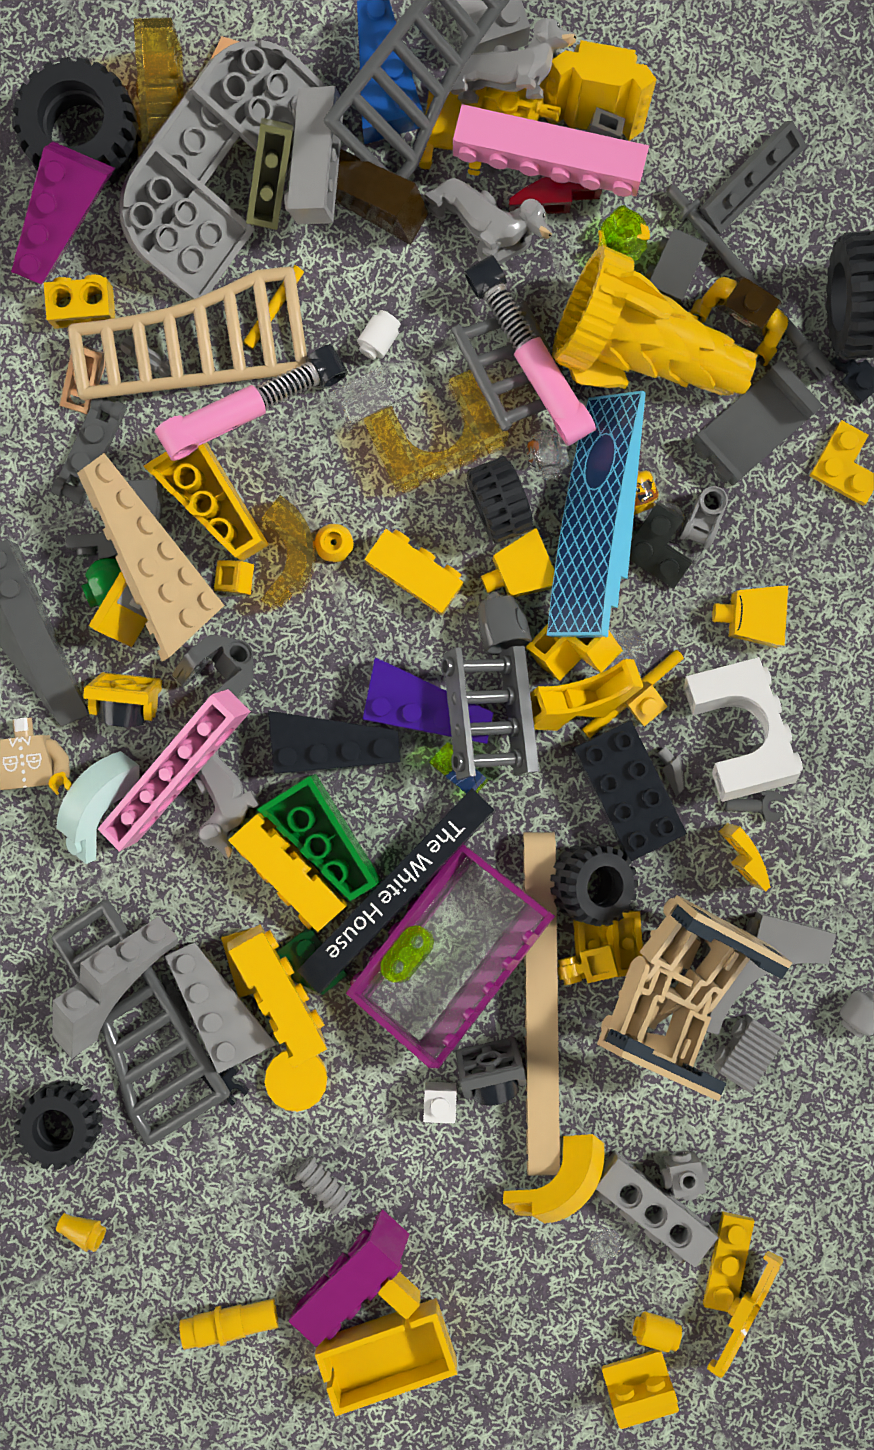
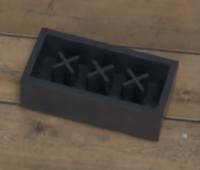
M632 720L624 721L571 748L624 856H628L631 861H634L687 834Z

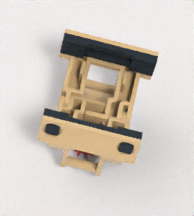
M676 895L675 898H671L665 903L663 912L666 917L656 930L650 932L651 937L640 950L643 956H638L631 962L622 990L618 992L619 998L613 1015L606 1016L602 1021V1032L597 1045L626 1060L719 1101L727 1083L693 1067L711 1017L707 1016V1014L712 1012L749 960L759 968L780 979H783L792 962L765 941ZM699 936L705 939L711 951L694 971L690 967L701 944L696 939ZM683 968L688 970L684 976L681 975ZM672 979L679 982L675 988L670 986ZM673 1013L666 1036L646 1032L648 1027L655 1030L658 1023Z

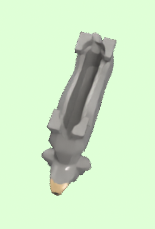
M540 19L534 25V36L531 43L524 50L512 51L507 46L498 45L494 47L493 52L471 55L450 92L453 95H459L458 100L462 104L478 103L479 96L475 94V91L484 87L507 92H518L527 88V99H542L543 90L539 85L550 72L553 57L558 56L560 48L573 45L576 42L577 35L574 32L563 30L562 25L555 19Z
M456 178L446 180L437 188L425 194L426 201L430 203L428 206L429 211L441 222L446 218V210L452 214H457L469 232L476 239L485 243L482 253L487 257L493 255L497 259L499 248L516 244L524 234L529 236L534 233L543 239H548L552 235L551 229L545 222V209L535 199H527L516 210L506 212L496 206L494 197L488 191L483 190L480 193Z
M217 750L198 772L199 776L194 778L202 794L204 795L208 792L215 805L213 815L199 829V838L204 846L216 848L228 859L231 857L233 849L228 841L227 833L244 822L247 810L250 807L256 809L261 804L253 791L243 794L242 782L219 757V751Z

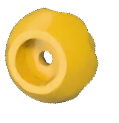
M327 524L316 534L314 545L318 555L323 560L341 562L353 550L354 542L350 531L340 524ZM336 540V545H331V541Z

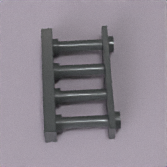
M512 646L500 652L499 659L463 660L462 647H455L443 654L441 671L446 681L453 744L451 763L453 770L456 772V780L476 776V767L510 765L513 768L514 776H525L539 772L525 646ZM500 672L502 674L503 690L466 691L464 673ZM503 703L506 707L507 720L470 723L468 704ZM507 734L509 736L510 753L473 754L472 736Z

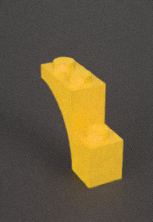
M623 659L608 670L581 681L558 686H538L530 693L534 730L558 731L575 716L606 717L644 687L634 659Z

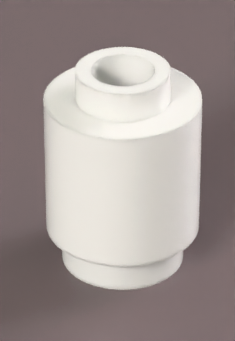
M380 310L377 315H373L357 339L360 345V352L372 360H375L376 357L382 359L399 334L400 322L383 310Z

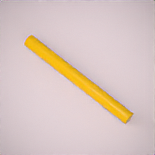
M677 649L641 679L642 683L644 684L648 681L654 685L684 659L683 655ZM622 703L604 718H594L581 730L590 739L627 708L626 704Z

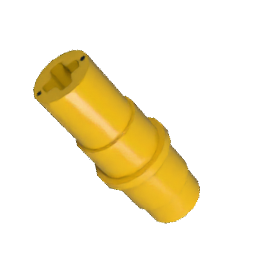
M274 1298L223 1309L221 1306H216L214 1311L197 1314L191 1318L182 1319L179 1322L180 1339L184 1350L215 1344L226 1346L228 1341L279 1328Z

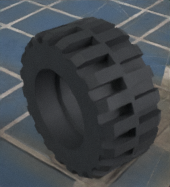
M70 57L59 58L60 63L53 64L52 61L43 64V70L40 72L34 70L28 76L30 79L27 85L22 83L18 90V94L21 97L20 100H14L12 110L16 116L13 117L12 123L21 149L38 171L43 148L53 142L52 131L59 116L74 106H95L104 111V119L99 132L85 144L65 147L115 168L107 180L113 185L119 180L117 176L119 172L123 171L126 174L132 167L129 159L130 157L133 159L137 158L139 148L136 142L139 143L141 141V130L138 126L140 120L125 86L122 85L120 79L113 72H108L106 66L99 62H94L91 65L88 58L77 57L75 62Z
M874 230L847 232L836 239L829 259L828 282L826 284L829 339L832 341L833 351L842 359L874 358Z

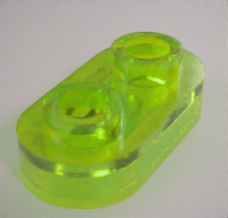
M418 925L408 927L381 961V973L384 978L394 983L408 981L431 953L434 947L432 933ZM419 937H422L423 945L417 948L415 942ZM402 962L403 970L397 973L396 965Z

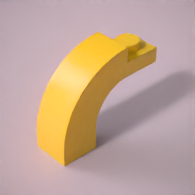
M593 1134L563 1136V1160L555 1178L547 1185L538 1189L504 1191L503 1204L514 1210L516 1215L533 1216L544 1224L557 1222L571 1216L590 1199L597 1188L604 1166L605 1143Z

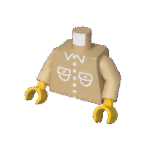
M32 718L13 719L15 738L0 739V790L49 785L53 792L58 795L59 787L64 784L68 791L72 783L68 779L70 766L67 753L56 740L50 738V735L34 736Z

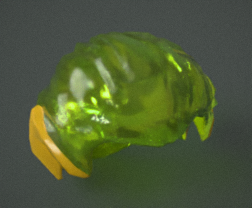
M621 205L602 223L598 231V247L604 245L633 258L635 263L647 249V240H650L649 227L640 214L630 210L626 205Z

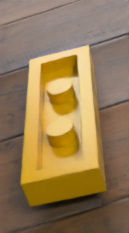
M722 1211L717 1233L718 1239L715 1242L703 1299L705 1308L728 1312L736 1296L739 1297L755 1222L753 1218Z

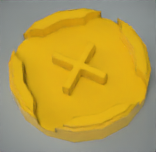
M287 1049L282 1050L273 1057L266 1070L265 1086L267 1093L276 1105L285 1110L299 1112L310 1109L320 1101L326 1090L328 1077L325 1064L316 1055L293 1069L287 1059Z

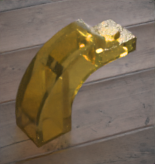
M279 495L261 518L267 527L283 539L287 549V561L283 572L261 599L273 610L277 606L283 608L293 595L290 592L292 587H295L302 594L305 592L312 579L316 565V548L312 532L297 508L281 495Z

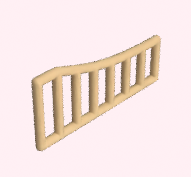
M292 267L256 270L201 297L168 308L107 320L73 323L68 326L77 393L82 400L277 377L283 373L286 374L287 371L296 369L297 366L300 367L306 363L307 359L296 276ZM284 280L295 362L277 364L265 282ZM253 286L265 365L246 367L235 295ZM224 301L234 369L215 371L206 308ZM194 313L203 373L184 375L175 319ZM163 322L171 377L153 379L144 326ZM132 329L140 380L121 382L113 332ZM101 334L108 384L89 386L82 336Z

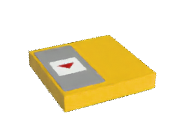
M122 571L119 573L89 626L108 637L132 647L148 620L141 605L135 603Z

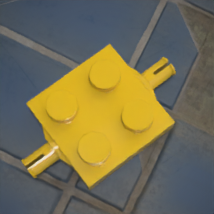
M548 77L539 85L543 90L542 99H527V88L518 92H507L490 87H484L475 91V94L479 96L478 103H474L476 108L538 121L540 117L558 121L561 113V107L544 104Z

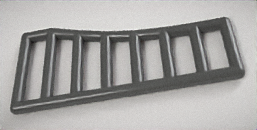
M414 0L326 114L324 124L361 161H369L388 170L340 121V118L352 104L406 160L396 174L408 179L421 161L432 130L459 74L481 39L510 0H482L488 8L477 24L457 0H438L468 35L458 52L454 50L422 13L431 0ZM413 24L450 64L441 83L401 40ZM392 51L434 95L426 115L381 68V65ZM371 78L380 85L420 128L413 148L360 94Z
M103 900L55 932L51 939L75 980L79 983L80 963L106 945L110 948L130 936L131 933L109 900ZM104 915L113 932L76 955L67 939ZM150 966L141 974L147 984L117 1003L101 1028L114 1063L128 1117L147 1145H153L221 1103L230 1095L228 1087L219 1073H217L206 1052ZM154 995L164 1011L126 1036L118 1039L112 1022ZM171 1022L181 1038L131 1070H128L123 1052ZM188 1048L197 1065L137 1102L132 1083ZM205 1075L214 1092L152 1130L143 1113Z

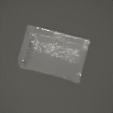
M385 365L328 393L347 433L353 431V424L394 403L396 407L402 405V397Z

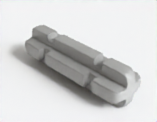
M127 336L120 348L131 358L134 356L137 361L134 339L131 336ZM148 348L151 371L154 373L159 372L158 374L161 377H171L169 361H165L164 357Z

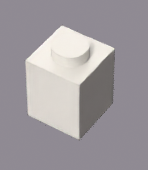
M425 1082L423 1122L455 1123L456 1083Z

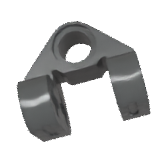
M210 634L183 656L172 673V676L184 687L203 671L207 663L212 660L217 671L228 680L215 693L229 689L239 699L253 682V651L245 641Z

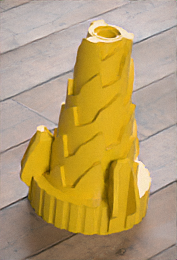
M604 245L599 246L594 251L581 272L563 311L552 348V357L555 359V362L569 368L572 380L580 385L626 389L629 381L624 371L629 372V370H633L653 378L660 376L685 388L691 384L718 395H733L734 392L739 395L745 394L751 386L750 380L755 370L758 355L734 344L735 341L726 334L699 322L697 316L684 310L673 299L661 294L650 280L641 273L634 271L633 258Z

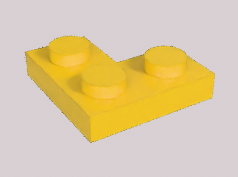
M841 420L809 476L860 505H866L874 491V473L856 464L854 461L869 435Z

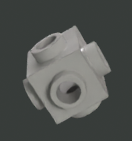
M680 1150L672 1153L670 1156H664L666 1168L661 1169L665 1189L670 1188L675 1199L680 1198V1200L684 1201L694 1200L698 1198L699 1194L706 1193L705 1182L709 1181L707 1165L705 1162L700 1161L694 1151Z

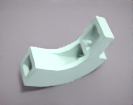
M121 751L102 758L85 770L72 784L59 809L56 828L67 837L66 846L68 851L85 864L96 860L97 827L103 814L113 803L124 798L139 781V765Z

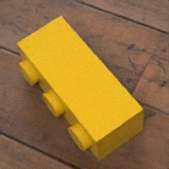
M385 529L364 559L365 563L443 616L463 587L464 582L459 579L462 575L447 564L443 568L435 563L436 557L423 547L416 550L408 544L410 539L400 531L395 529L392 533Z

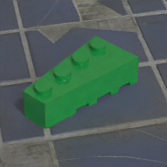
M317 774L307 777L257 809L308 860L310 859L321 870V873L350 901L373 888L382 880Z

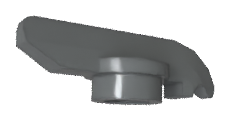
M162 974L161 982L189 1027H191L190 1018L185 1010L187 1004L181 991L175 990L173 982L165 974Z

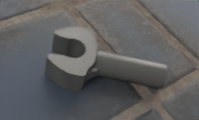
M767 790L766 795L761 796L759 799H732L725 801V810L758 812L763 816L764 821L774 822L784 817L785 814L782 812H771L768 809V804L772 800L783 801L785 797L776 791Z

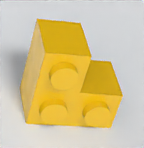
M548 624L526 646V649L540 667L558 681H561L581 659L602 673L623 651L610 631L608 637L558 638L547 636Z

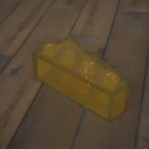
M172 18L133 19L137 66L136 90L140 109L137 110V123L142 137V141H138L139 157L184 96L183 48Z

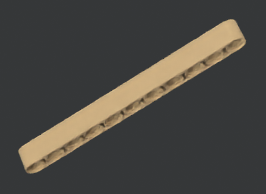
M523 832V873L525 878L523 880V891L555 915L524 956V966L526 967L524 995L526 998L527 1175H557L560 1170L557 907L554 903L556 896L551 895L550 890L551 887H554V882L550 881L551 874H556V869L553 868L556 862L555 832Z

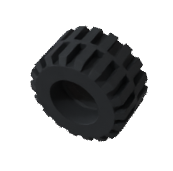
M505 456L467 471V482L478 515L489 538L495 544L502 543L533 529V516L526 493L514 466Z
M581 843V846L574 845L570 847V852L564 851L560 855L562 861L555 862L553 868L557 869L556 874H551L550 881L554 882V887H551L550 890L551 895L557 897L554 903L556 907L562 908L560 911L562 914L570 917L572 920L586 924L609 926L613 925V920L619 922L623 919V912L629 913L632 908L630 905L631 900H636L637 894H634V888H638V880H634L633 876L637 872L635 867L629 866L632 861L628 856H623V852L619 849L590 843ZM597 869L600 874V888L597 894L590 899L587 891L588 880Z
M63 1080L59 1085L56 1081L46 1087L43 1086L23 1104V1107L16 1115L19 1120L14 1123V1131H19V1134L14 1138L16 1144L22 1143L23 1145L19 1150L24 1156L28 1153L31 1156L29 1162L35 1165L39 1161L43 1169H48L53 1164L54 1170H59L65 1164L67 1167L74 1165L95 1144L98 1139L97 1136L102 1129V1125H99V1123L103 1119L102 1112L97 1113L96 1111L100 1106L98 1100L92 1102L89 1099L93 1095L89 1089L83 1093L80 1091L83 1085L79 1083L71 1087L70 1081ZM47 1110L61 1111L70 1118L74 1129L71 1139H57L47 1131L44 1124V1115Z

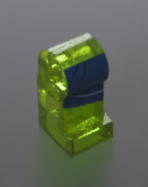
M447 741L429 763L465 794L471 788L479 793L489 780L476 768V776L456 780V772L453 770L451 763L453 746Z

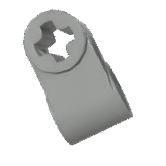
M711 486L698 494L691 512L684 522L679 535L680 539H691L703 544V548L709 550L716 537L719 523L728 503L727 494L722 488ZM705 495L716 497L718 501L717 509L711 510L705 506Z

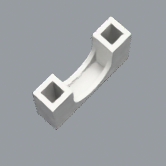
M759 657L689 675L685 679L684 690L692 715L724 707H739L751 712L760 721L764 730V743L758 750L744 756L715 763L712 775L722 802L796 783L801 774L800 771L803 770L801 758L797 752L793 753L790 744L792 741L791 730L787 723L783 724L779 714L782 712L779 697L773 695L770 689V672L766 666H762Z

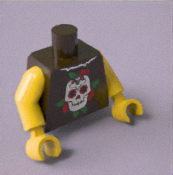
M743 276L732 279L727 277L717 279L702 299L695 301L689 313L700 315L702 317L700 322L705 323L712 307L715 306L763 337L764 341L761 342L754 353L764 357L765 363L763 366H766L777 353L776 346L788 326V318L782 312L781 301Z

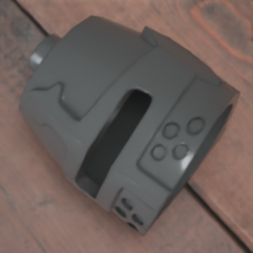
M498 592L487 595V599L481 601L477 608L479 634L485 653L499 655L500 652L512 646H525V651H527L526 646L532 642V637L526 616L521 611L514 597L509 595L499 596Z

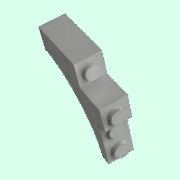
M759 912L755 913L754 918L749 919L746 927V932L773 946L790 960L792 965L802 963L829 965L836 934L828 930ZM706 941L703 944L702 957H706L711 951ZM749 960L712 1012L707 1014V1016L711 1017L706 1032L719 1035L722 1023L735 1000L753 982L769 972L759 968Z
M156 917L114 947L110 948L106 945L80 963V982L53 1000L52 1037L71 1059L98 1040L103 1023L122 995L155 961L178 944V937L159 917Z

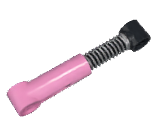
M490 255L465 270L464 274L472 291L479 300L485 299L487 305L490 306V310H493V315H496L495 318L499 320L498 323L502 325L501 328L505 329L504 333L507 334L510 343H513V348H516L515 358L552 417L555 428L564 443L570 446L595 431L596 426L586 407L578 401L542 339L531 335L533 331L529 330L530 326H526L527 321H523L524 316H520L521 311H517L516 302H511L513 298L508 297L510 293L506 291L507 288L505 286L507 280L496 258Z
M328 344L312 352L307 357L306 363L300 367L297 366L296 369L287 371L286 374L278 375L272 381L268 380L267 383L264 382L257 387L249 385L184 417L178 415L167 419L155 429V434L170 459L176 461L190 455L198 446L264 415L269 406L273 407V403L276 405L278 401L282 403L283 399L292 398L293 395H297V392L302 393V390L311 389V386H321L323 389L329 388L344 379L348 371L333 345Z

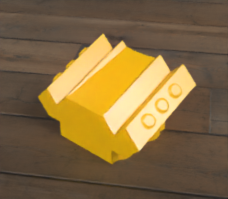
M580 40V44L576 45L574 52L565 50L552 59L551 70L547 78L544 104L561 107V113L558 121L547 118L546 120L549 124L555 125L564 119L569 128L587 130L595 109L598 107L625 118L622 132L630 141L643 132L657 79L647 65L637 63L636 50Z

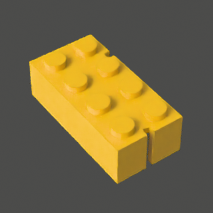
M437 1298L420 1303V1306L407 1320L398 1312H394L339 1331L331 1340L325 1338L316 1347L315 1357L324 1383L327 1382L326 1390L335 1417L457 1375V1357Z

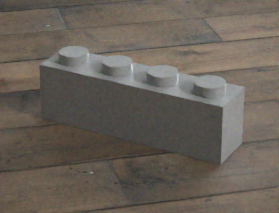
M335 86L298 88L297 102L293 104L295 130L292 132L291 138L292 161L288 162L287 174L290 181L289 192L285 193L284 204L286 211L291 214L297 224L333 223L341 140L324 124V117L340 97Z

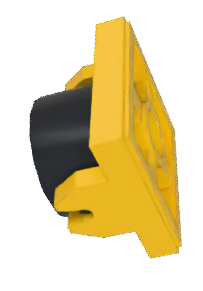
M102 672L84 687V699H88L89 714L98 715V721L110 726L135 727L144 725L146 720L152 721L156 717L158 694L162 690V680L160 678Z

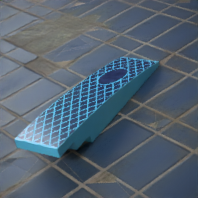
M643 390L588 398L586 409L595 423L596 430L578 440L557 550L547 636L558 638L608 637L611 608H618L621 579H628L646 392Z

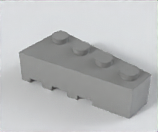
M196 942L165 956L217 1073L277 1045Z

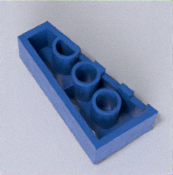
M390 0L357 1L360 70L396 25ZM392 51L381 65V68L423 112L411 70ZM371 78L361 91V95L398 134L419 129L380 85ZM362 116L364 145L385 139Z

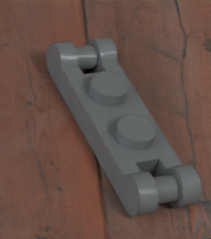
M107 397L91 400L89 412L59 477L53 483L52 494L59 497H69L72 503L79 506L84 504L87 494L81 481L77 487L69 483L73 476L80 479L77 474L80 470L103 453L107 454L126 413V404L119 401L114 403L107 400ZM102 411L110 414L107 423L99 419Z

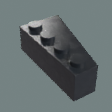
M268 711L274 774L401 762L399 732L397 730Z

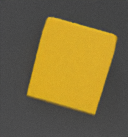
M217 560L214 591L251 595L254 564L244 561Z

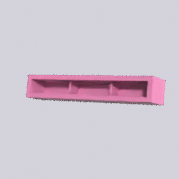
M463 104L461 105L453 137V156L458 157L462 161L469 163L475 161L483 162L496 169H515L527 176L542 175L551 177L552 180L559 183H566L568 181L578 183L590 190L605 189L613 191L614 194L622 197L630 195L637 197L649 145Z

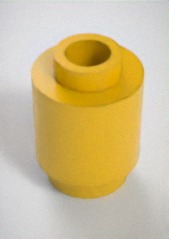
M644 1311L641 1317L637 1316L634 1320L632 1332L633 1336H636L637 1344L666 1353L670 1350H678L682 1338V1327L675 1324L673 1319Z

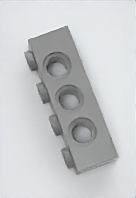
M616 1150L606 1160L600 1181L594 1191L596 1196L608 1205L613 1202L620 1208L619 1213L631 1224L634 1225L637 1221L645 1228L644 1233L653 1242L659 1244L662 1241L670 1248L668 1250L669 1253L682 1264L687 1261L693 1267H696L718 1239L713 1227L679 1200L675 1199L674 1196ZM632 1185L635 1187L634 1192L629 1196L620 1194L624 1186ZM651 1205L660 1207L655 1215L645 1214L646 1209ZM683 1225L684 1229L680 1234H670L672 1227Z

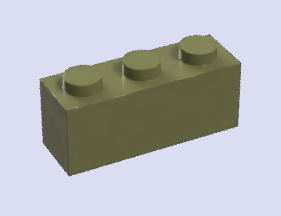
M265 118L261 119L246 224L278 229L293 132L292 124Z

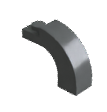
M157 479L127 481L159 522L163 508L162 484ZM104 532L65 535L66 548L77 552L79 557L96 556V551H98L99 559L115 558L118 555L112 540H107Z

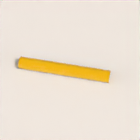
M294 265L292 268L295 271L296 283H298L304 271ZM284 281L268 303L271 322L286 301ZM258 320L243 341L251 349H254L261 338Z

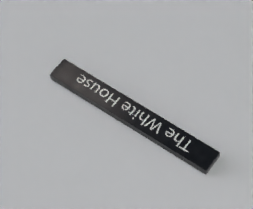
M471 788L308 958L297 972L318 994L322 993L496 810Z

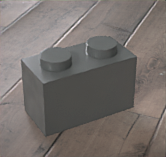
M674 228L669 238L663 236L655 253L660 256L657 266L650 264L645 277L654 284L661 294L673 299L680 305L708 243Z

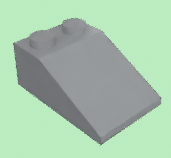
M457 0L476 24L488 8L482 0ZM522 0L509 1L481 39L472 55L493 52L494 47L498 45L507 46L512 50L528 45L530 24ZM456 22L462 42L464 43L468 35Z

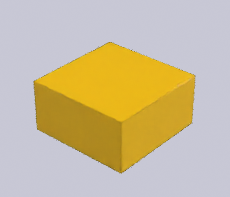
M400 1271L392 1280L387 1278L381 1283L382 1287L378 1294L404 1319L407 1320L420 1306V1290Z

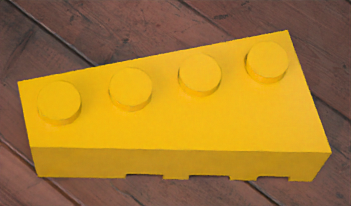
M207 442L198 446L194 452L182 459L172 461L167 452H164L143 466L235 558L244 561L269 545Z
M261 813L256 814L228 841L242 857L256 868L259 876L278 891L277 895L287 906L292 905L300 913L298 915L300 921L309 930L314 928L318 932L342 911L348 903L300 850L276 829L277 827L267 817H264Z
M261 924L227 943L228 952L248 988H253L255 991L253 995L262 1014L265 1016L269 1015V1023L278 1043H285L288 1053L287 1059L292 1068L298 1067L327 1050L321 1027L325 1026L318 1011L316 1009L310 1011L306 1001L310 998L301 983L295 985L290 975L295 972L286 956L280 959L275 949L279 947V944L272 931L265 932Z

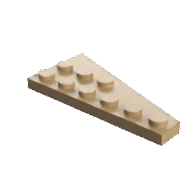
M103 453L77 474L93 509L99 511L105 524L104 534L107 540H112L118 553L115 557L135 603L141 605L148 622L145 625L149 634L155 635L160 647L158 654L161 660L164 661L172 656L225 605L105 453Z

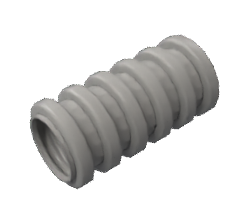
M313 1156L307 1159L298 1169L295 1179L303 1181L302 1186L304 1188L308 1186L310 1188L309 1193L311 1195L315 1193L317 1195L316 1199L318 1201L322 1200L325 1208L330 1207L332 1215L338 1214L351 1200L352 1192L350 1190L346 1192L344 1190L345 1186L343 1184L339 1185L336 1177L331 1178V1172L329 1170L324 1171V1166L321 1163L317 1164L316 1158Z

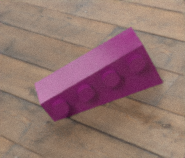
M51 142L43 148L11 270L12 273L41 285L50 277L115 168L56 142Z
M383 1209L375 1216L376 1220L372 1230L368 1232L364 1229L356 1237V1241L347 1253L349 1256L343 1252L330 1267L327 1273L330 1277L323 1274L293 1309L288 1322L315 1347L325 1338L331 1340L339 1331L341 1323L345 1319L350 1321L360 1310L361 1303L366 1298L369 1301L372 1300L381 1289V1283L387 1278L392 1280L402 1268L400 1261L410 1234Z

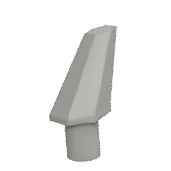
M664 746L656 755L666 765L662 770L677 797L684 789L681 756L679 754L677 757H674L668 748Z

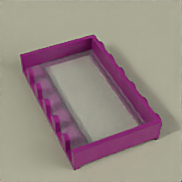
M463 845L440 871L426 883L427 888L421 896L415 897L407 907L408 913L401 921L396 922L390 928L388 939L382 946L377 947L371 953L369 964L363 971H359L350 981L351 987L346 992V995L428 1068H440L555 917L554 914L466 845Z

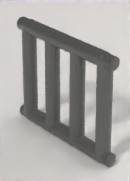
M526 301L521 302L517 305V311H521L520 316H524L523 321H527L526 326H530L529 330L533 331L531 335H535V338L540 337L552 356V350ZM492 317L464 328L461 324L453 326L451 331L502 431H507L514 422L547 410L541 399H538L510 411H505L498 395L531 382L526 374L522 372L492 384L484 367L513 357L516 348H513V343L477 356L469 340L501 328L502 325L498 323L499 320ZM556 362L558 368L560 369L561 373L563 374V372H562V370H561L559 364Z

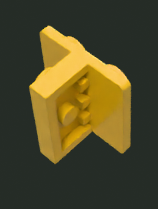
M653 1350L602 1366L603 1376L620 1429L679 1411L678 1400L662 1351Z

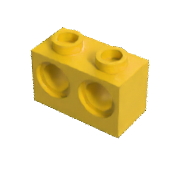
M91 274L79 280L58 277L53 279V282H44L46 320L54 329L68 328L73 323L115 318L113 286L106 277ZM102 294V298L97 304H89L92 296ZM71 297L67 306L59 307V302L62 298Z

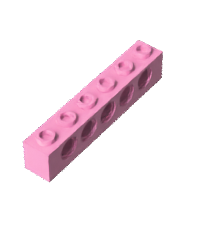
M229 689L212 694L99 826L98 830L118 851L137 843L251 711Z

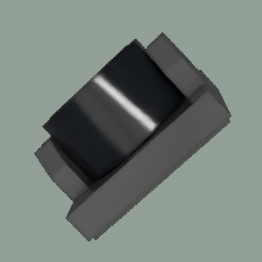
M516 1037L455 1051L460 1084L465 1099L473 1098L474 1096L475 1102L481 1105H500L513 1099L519 1093L520 1086L527 1085Z

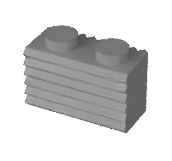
M747 1014L744 1020L740 1018L734 1024L731 1030L733 1037L728 1045H722L717 1050L714 1056L716 1063L713 1067L720 1074L751 1093L785 1040Z

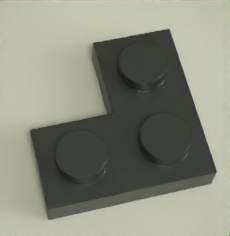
M657 501L631 540L629 560L667 585L675 588L693 560L667 544L684 518Z

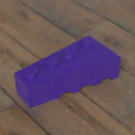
M375 657L363 720L452 737L447 691ZM468 704L470 723L492 722L493 712L476 704ZM489 735L472 736V741L487 744Z

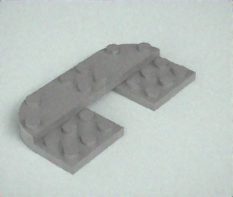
M264 40L237 42L219 52L200 72L125 178L119 199V215L124 235L130 247L145 264L151 265L191 299L211 292L255 230L206 187L205 183L239 136L255 151L257 150L262 118L292 124L293 131L295 130L293 104L297 102L298 88L326 86L294 54L282 46ZM290 145V151H289L288 162H291V161H292V149H291V145Z

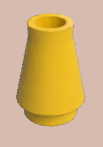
M64 1213L57 1223L56 1232L64 1235L83 1251L87 1252L90 1250L95 1252L104 1239L106 1227L101 1225V1221Z

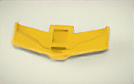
M767 1251L763 1257L768 1264L753 1294L747 1292L742 1299L736 1296L728 1311V1314L732 1316L728 1326L734 1329L719 1360L712 1359L707 1366L710 1372L720 1378L728 1371L783 1264L782 1257L770 1251Z

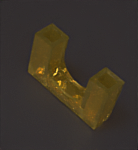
M471 370L449 379L448 387L462 415L464 429L459 440L446 450L427 452L415 447L404 434L392 406L363 418L364 426L395 492L400 490L403 493L411 492L420 486L419 481L428 477L431 480L439 479L448 474L447 468L459 464L460 467L467 466L477 460L476 455L487 451L488 454H493L505 447L504 442L508 441L509 433L508 431L501 430Z

